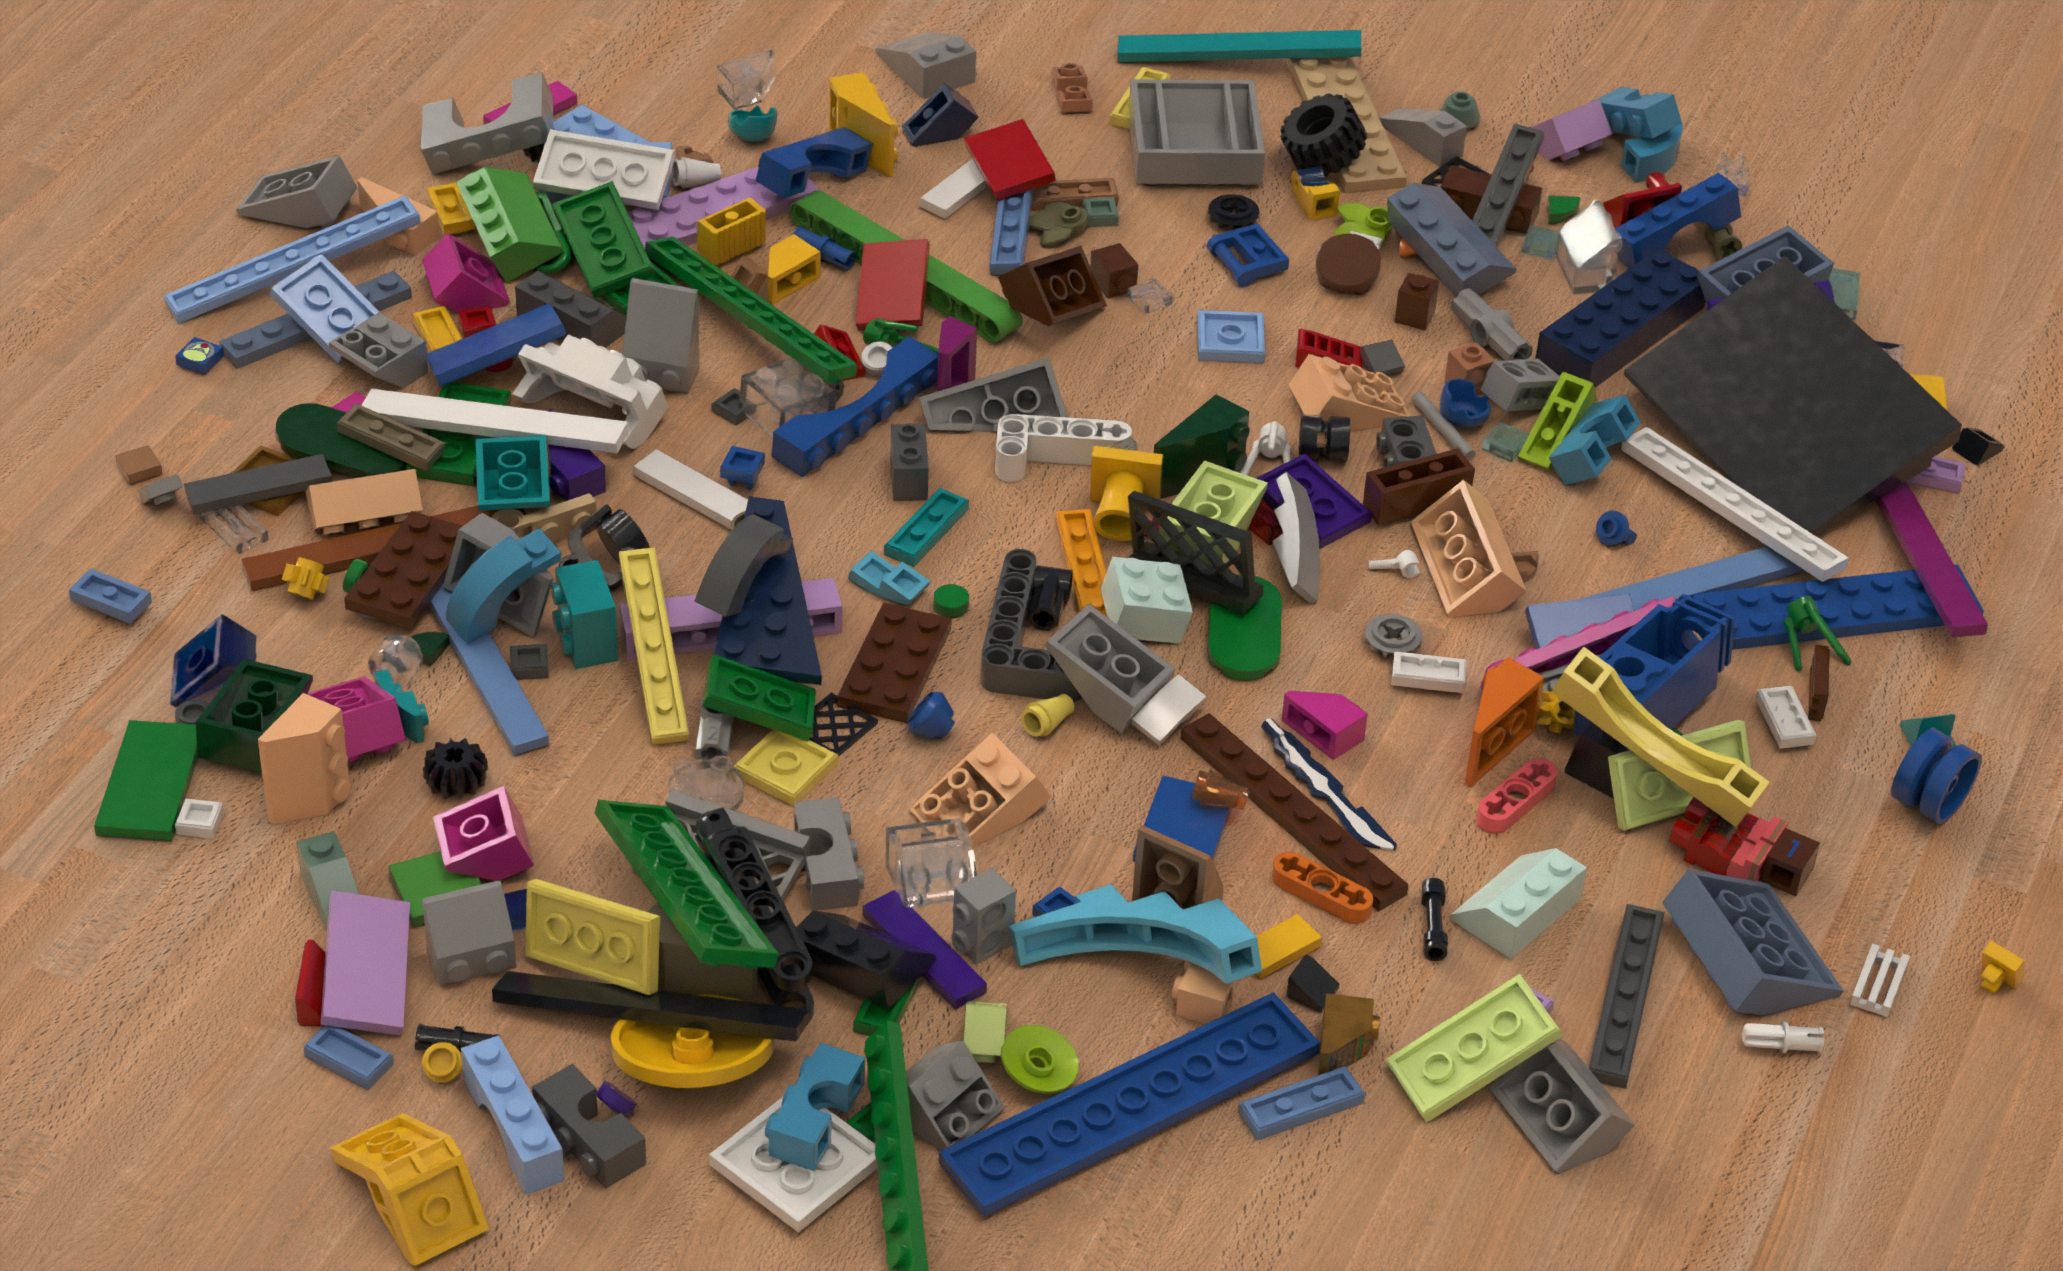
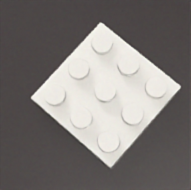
M782 1097L710 1153L709 1165L799 1233L878 1168L875 1157L876 1144L827 1108L819 1109V1111L832 1115L831 1143L815 1171L769 1156V1138L765 1137V1127L771 1114H778L781 1109Z

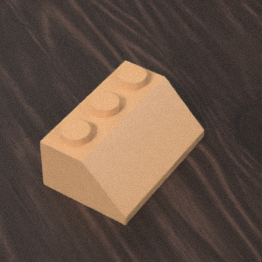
M416 469L310 485L305 492L314 530L323 529L324 535L345 532L344 526L358 524L359 529L379 527L380 520L394 518V524L402 523L411 511L417 513L423 511Z
M303 693L259 737L258 745L268 822L279 824L327 815L339 802H343L348 797L351 784L349 782L348 756L346 754L344 736L345 728L343 727L341 708Z

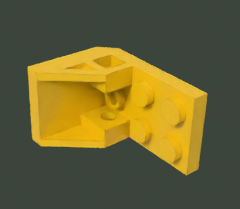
M401 1113L330 1147L336 1164L366 1179L378 1213L408 1263L413 1266H417L489 1230L464 1156L450 1135L405 1113Z

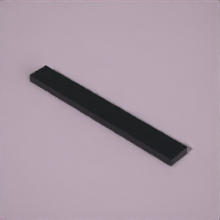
M507 971L492 988L493 1002L794 1042L798 1040L810 1022L809 1009L661 990L651 995H646L614 984Z

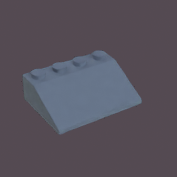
M1688 869L1662 902L1670 913L1673 924L1682 931L1688 940L1691 951L1701 959L1708 970V976L1719 986L1725 995L1728 1006L1737 1013L1764 1016L1836 998L1844 992L1769 883Z

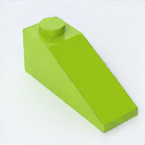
M1562 372L1518 455L1519 460L1548 471L1553 467L1549 456L1593 403L1598 401L1592 382Z

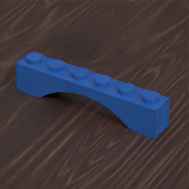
M909 336L887 352L883 375L876 385L863 397L849 405L832 411L796 415L773 431L771 457L801 477L811 470L819 468L829 457L836 452L843 451L850 442L859 436L865 435L871 427L881 420L889 418L895 410L904 404L910 403L920 392L926 388H931L938 380V354Z

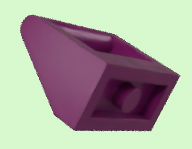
M950 316L941 323L937 392L975 380L977 328Z

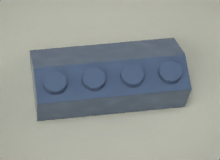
M1412 183L1387 198L1388 222L1456 297L1460 291L1467 288L1480 295L1517 273L1514 265L1441 187Z
M1788 225L1700 270L1697 277L1706 304H1708V300L1729 296L1784 256L1797 266L1813 283L1828 280L1834 262Z

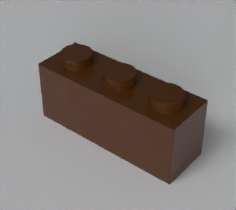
M1451 165L1440 187L1473 220L1492 175ZM1524 184L1506 229L1529 235L1539 214L1543 188Z
M1457 448L1366 473L1363 505L1373 513L1372 517L1378 525L1421 514L1462 480L1473 486L1475 468L1461 450Z

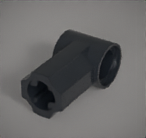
M1037 565L1033 580V597L1028 615V621L1033 623L1036 629L1049 631L1052 627L1059 625L1064 601L1068 602L1070 598L1073 570Z

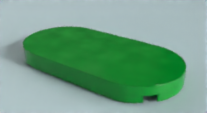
M1255 576V581L1263 584L1264 595L1244 614L1210 602L1208 659L1214 668L1216 665L1222 669V674L1236 680L1248 681L1265 677V672L1271 669L1274 671L1280 661L1281 594L1271 582Z

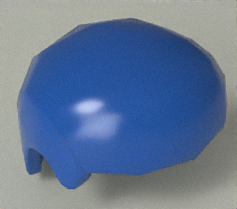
M1459 378L1448 380L1440 397L1441 414L1450 423L1462 428H1473L1482 425L1491 412L1488 396L1479 397L1475 392V384L1472 381Z

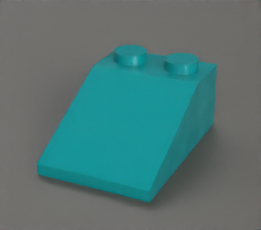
M546 435L476 439L478 511L550 507Z

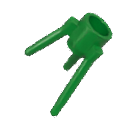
M877 317L867 324L863 340L868 345L874 342H885L893 348L897 342L900 343L907 338L898 335V332L895 330L916 332L918 328L915 325L886 321ZM920 342L921 344H923L924 346L938 354L939 349L937 347Z
M1811 596L1796 599L1786 607L1789 617L1784 619L1783 623L1788 631L1792 656L1797 671L1802 670L1796 629H1800L1801 633H1809L1819 628L1832 649L1842 658L1846 665L1852 663L1845 649L1823 620Z

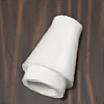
M682 157L681 160H674L672 166L673 184L681 186L682 189L712 183L721 179L719 163H708Z

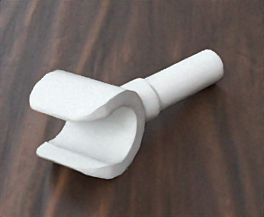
M1411 550L1402 551L1397 558L1392 560L1369 561V570L1400 569L1402 575L1406 578H1414L1420 573L1417 566L1419 564L1418 558Z

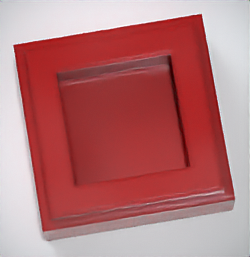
M490 306L458 311L459 323L464 338L497 325Z

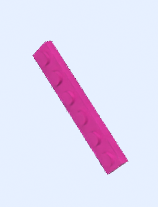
M1673 596L1661 601L1653 599L1638 610L1630 613L1628 611L1620 612L1610 621L1600 625L1592 623L1572 636L1562 635L1552 640L1549 645L1539 649L1535 647L1526 649L1518 657L1513 658V660L1539 674L1570 664L1583 647L1595 655L1602 654L1658 604L1668 608L1669 606L1672 607V603L1676 600ZM1498 660L1488 666L1485 675L1491 667H1497L1504 660ZM1482 680V683H1481V685H1480V689H1481L1482 692H1483L1484 685H1483V680Z

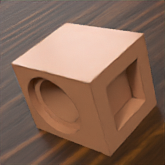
M1477 342L1448 352L1444 383L1446 384L1448 380L1458 378L1472 381L1475 384L1476 394L1478 396L1485 393L1480 389L1486 378L1487 370L1495 360Z

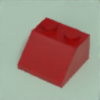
M1676 183L1623 194L1603 202L1599 229L1616 249L1613 230L1680 194L1682 190L1681 184Z

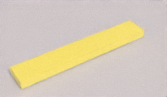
M655 547L619 551V563L652 745L689 741V730Z

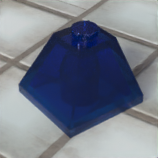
M224 614L217 617L174 654L170 705L176 708L186 701L193 700L223 685L243 658L255 661L257 657V635Z

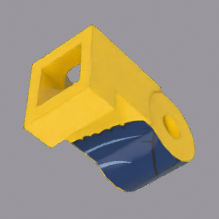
M1316 166L1294 170L1291 174L1292 189L1297 197V201L1310 221L1337 216L1340 190L1335 183H1328L1322 169ZM1321 204L1324 205L1326 208L1323 210H1316V205Z

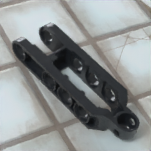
M723 807L703 813L697 819L695 831L704 855L779 953L775 968L758 967L757 981L770 1005L784 1006L790 1000H799L805 1005L803 1009H809V1020H811L814 1015V1000L807 984L813 975L812 959L747 828L743 826L734 827ZM754 877L760 881L758 884L756 883ZM768 906L774 909L773 913H771Z

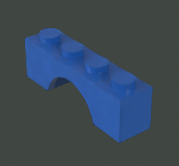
M842 127L763 152L759 159L756 182L782 198L805 192L810 172L832 173L844 178L865 172L873 143L848 128Z
M1717 173L1615 228L1613 231L1618 260L1628 268H1631L1657 248L1665 251L1673 236L1691 223L1704 222L1714 231H1717L1741 217L1738 187L1723 175Z

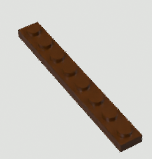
M1210 713L1181 728L1180 739L1323 864L1333 872L1367 888L1373 895V907L1377 911H1381L1407 895L1408 883Z

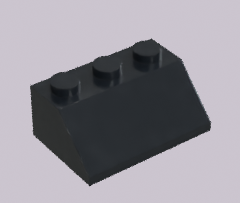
M813 910L796 927L812 959V976L888 1010L936 961L935 954L842 914Z

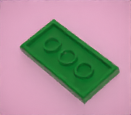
M613 181L552 204L594 298L630 285L632 278L644 280L656 275Z
M454 382L444 385L438 396L440 398L509 406L511 403V391ZM423 428L422 433L445 442V452L427 472L408 463L406 470L416 469L417 478L474 486L477 481L476 439L495 437Z
M129 720L94 824L95 836L172 841L176 829L175 824L184 804L198 759L196 725Z

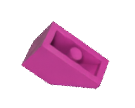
M1288 691L1284 694L1281 721L1334 760L1364 741L1368 714L1342 694Z

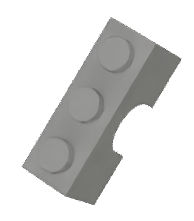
M839 797L794 802V831L810 837L812 855H814L806 856V887L812 911L858 906V890L864 889V874L862 866L855 867V862L858 861L856 840L849 839L848 837L851 834L849 812H842Z

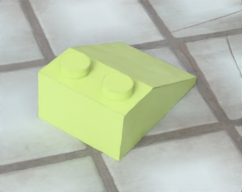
M1204 461L1172 504L1247 531L1265 494L1268 483ZM1168 516V519L1176 529L1182 532L1184 529L1178 521ZM1159 525V533L1167 542L1171 538ZM1197 527L1208 543L1214 541L1205 529ZM1188 534L1183 536L1195 552L1200 550ZM1226 538L1237 552L1240 542ZM1175 543L1170 545L1175 552L1183 554ZM1218 545L1212 547L1224 563L1229 561ZM1204 554L1199 556L1203 562L1212 565Z

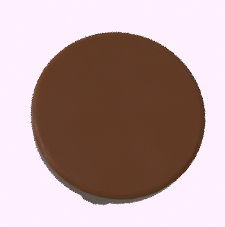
M1340 234L1333 236L1319 247L1316 254L1318 281L1326 288L1341 292H1352L1357 295L1364 294L1380 273L1381 256L1379 250L1372 241L1361 235Z

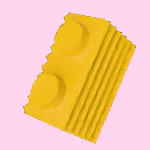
M750 197L696 222L698 225L696 227L698 230L696 232L698 235L697 250L714 265L725 263L730 258H734L735 255L740 256V253L751 251L755 246L766 243V209Z

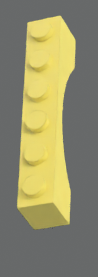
M1585 647L1580 650L1565 669L1551 691L1555 696L1735 827L1738 826L1770 783L1741 760L1706 750L1666 727L1635 699L1613 667Z

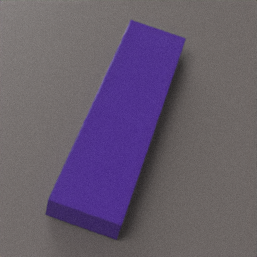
M895 890L863 905V916L877 930L936 955V961L922 977L954 1009L987 993V983Z

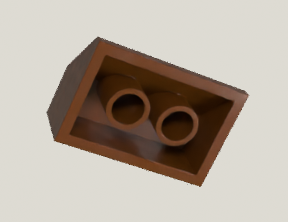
M1082 246L1025 263L998 277L1002 286V292L1008 300L1010 307L1047 326H1052L1107 306Z

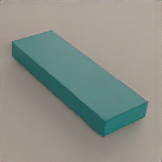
M939 488L884 545V555L915 567L969 510V500Z

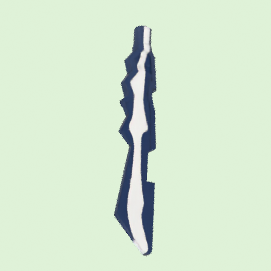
M1268 718L1262 723L1261 728L1271 738V741L1274 742V753L1284 759L1285 768L1296 774V780L1308 784L1312 797L1327 799L1349 834L1365 847L1395 851L1397 849V844L1363 806L1356 809L1342 794L1344 786L1323 765L1312 759L1310 756L1311 751L1291 733L1281 729L1272 718Z

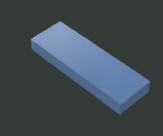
M1344 1066L1240 1102L1238 1113L1258 1141L1363 1104L1365 1093L1347 1067Z

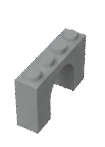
M540 72L512 80V101L509 108L500 117L482 126L464 127V120L453 97L423 105L421 152L432 175L546 143L550 129L553 130V95L543 73Z

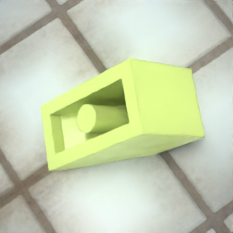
M967 1002L964 1043L976 1062L995 1063V1056H1001V1047L1004 1043L1006 1032L1007 1004Z

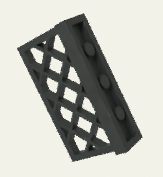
M1133 491L1128 495L1133 554L1128 558L1180 564L1188 594L1244 614L1264 595L1263 584L1255 581L1251 532L1137 491ZM1141 506L1147 508L1155 520L1150 522L1141 511ZM1168 516L1175 518L1184 530L1179 532L1168 519ZM1159 523V525L1171 538L1170 540L1166 542V540L1154 527L1156 524ZM1197 527L1205 529L1214 541L1208 543ZM1144 532L1149 536L1153 543H1150L1148 541L1144 543ZM1188 534L1200 550L1195 552L1183 536ZM1226 538L1240 542V554L1236 552ZM1175 543L1183 554L1175 552L1170 545ZM1218 545L1229 561L1224 563L1212 547ZM1204 554L1212 565L1203 562L1199 556ZM1233 564L1242 576L1232 573L1228 567Z

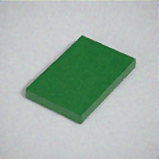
M712 654L707 665L703 706L809 741L813 732L816 689Z

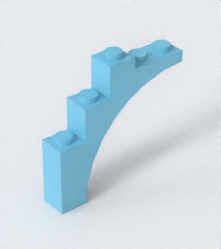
M1109 884L1076 895V904L1009 926L1015 960L1020 966L1075 953L1115 950L1163 954L1189 961L1212 972L1225 984L1262 972L1256 935L1219 898L1182 910L1165 891L1128 903L1115 887Z

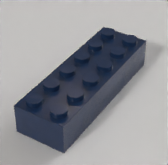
M1657 248L1539 332L1535 359L1541 360L1559 376H1561L1562 372L1592 382L1594 388H1596L1705 308L1706 301L1697 277L1699 270Z

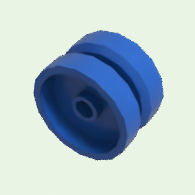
M1932 727L1918 737L1906 753L1894 777L1891 797L1910 808L1920 804V814L1941 825L1957 812L1967 798L1979 774L1982 755L1963 744L1953 747V739Z

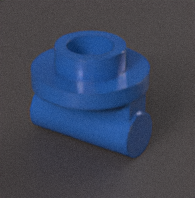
M1607 511L1597 521L1596 533L1599 540L1604 544L1615 546L1624 541L1626 544L1631 545L1637 538V534L1629 528L1627 517L1621 512Z

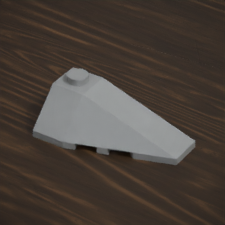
M1049 357L919 397L929 430L997 432L999 420L1008 414L1068 418Z

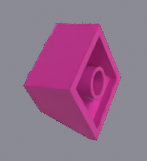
M447 233L422 259L427 273L425 276L430 282L433 291L432 297L440 306L449 307L458 312L489 306L491 308L505 307L510 303L500 272L493 261L451 234Z
M504 786L434 816L443 862L448 872L501 881L534 866L523 818Z

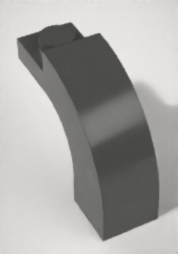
M754 514L744 518L729 533L713 557L694 602L725 617L740 613L749 588L760 568L772 556L789 552L793 538L783 534L784 528Z

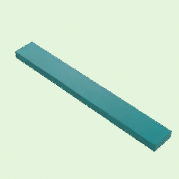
M1361 30L1118 35L1117 55L1118 62L1362 56Z

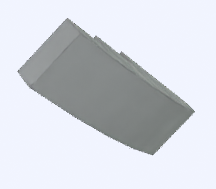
M1285 472L1276 479L1285 503L1274 510L1283 534L1272 542L1291 588L1312 605L1317 601L1320 575L1319 538L1315 515L1306 488L1289 473Z

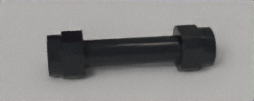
M1428 878L1421 885V904L1426 907L1427 932L1424 933L1423 952L1428 960L1440 961L1446 958L1448 954V935L1443 932L1442 906L1445 904L1446 889L1441 879Z

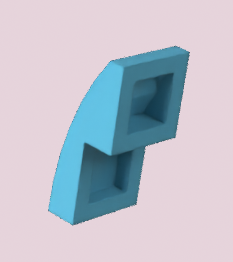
M872 550L850 569L848 579L867 591L884 599L909 605L930 584V580L903 561L897 567H894Z

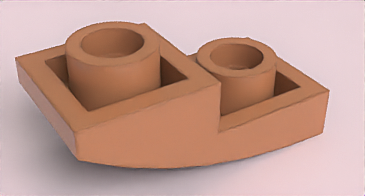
M1065 63L1061 67H1052L1054 87L1061 112L1092 111V98L1087 89V75L1083 66Z

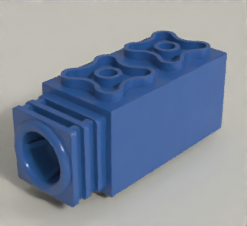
M1682 594L1679 597V601L1676 600L1672 603V607L1669 606L1667 608L1658 604L1599 658L1615 669L1623 684L1651 715L1672 730L1716 689L1718 672L1723 671L1724 666H1728L1731 663L1735 617L1709 604ZM1693 631L1701 636L1702 641L1697 638ZM1575 710L1574 734L1579 736L1591 721Z

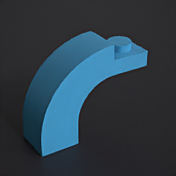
M1649 94L1641 95V98L1647 97ZM1680 124L1653 139L1637 137L1625 140L1621 167L1636 183L1646 181L1647 176L1653 172L1666 173L1677 160L1683 125Z
M540 528L518 540H515L511 535L503 539L484 553L459 580L447 604L446 620L466 644L497 628L498 613L508 595L525 580L560 562L561 552Z

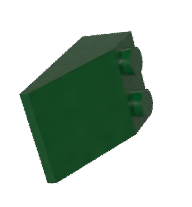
M1216 394L1155 443L1154 453L1163 454L1160 499L1179 494L1204 461L1239 472L1247 461L1246 443L1250 433V428L1248 427L1250 411Z
M243 658L196 720L197 757L219 764L262 773L258 745L259 737L303 693L308 694L313 682V675Z

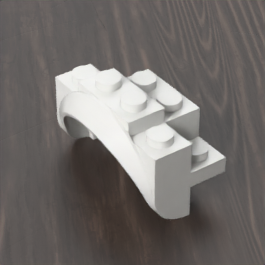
M567 335L560 346L548 342L544 348L539 347L538 349L525 344L518 354L527 373L512 393L517 400L524 403H535L554 393L568 390L608 408H612L614 403L623 407L622 412L627 415L625 421L628 422L629 433L623 445L631 449L640 447L648 439L669 407L664 397L663 389L655 382L645 379L642 367L636 361L625 358L618 351H609L602 346H597L587 338H581L580 340Z

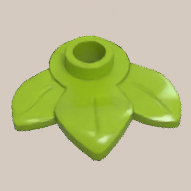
M1349 203L1337 207V211L1346 222L1337 228L1334 236L1350 234L1351 231L1382 238L1383 244L1385 235L1393 230L1392 225L1388 222V209L1385 207L1376 206L1369 208L1361 203Z

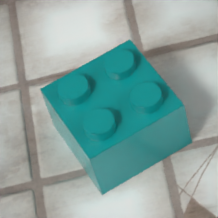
M595 560L555 568L556 583L551 584V594L554 605H557L558 610L552 611V619L555 631H562L561 645L564 655L571 656L575 669L618 661L616 606L599 561Z

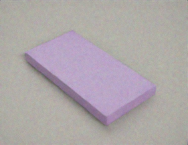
M332 890L329 898L321 1025L401 1036L404 1027L410 902Z

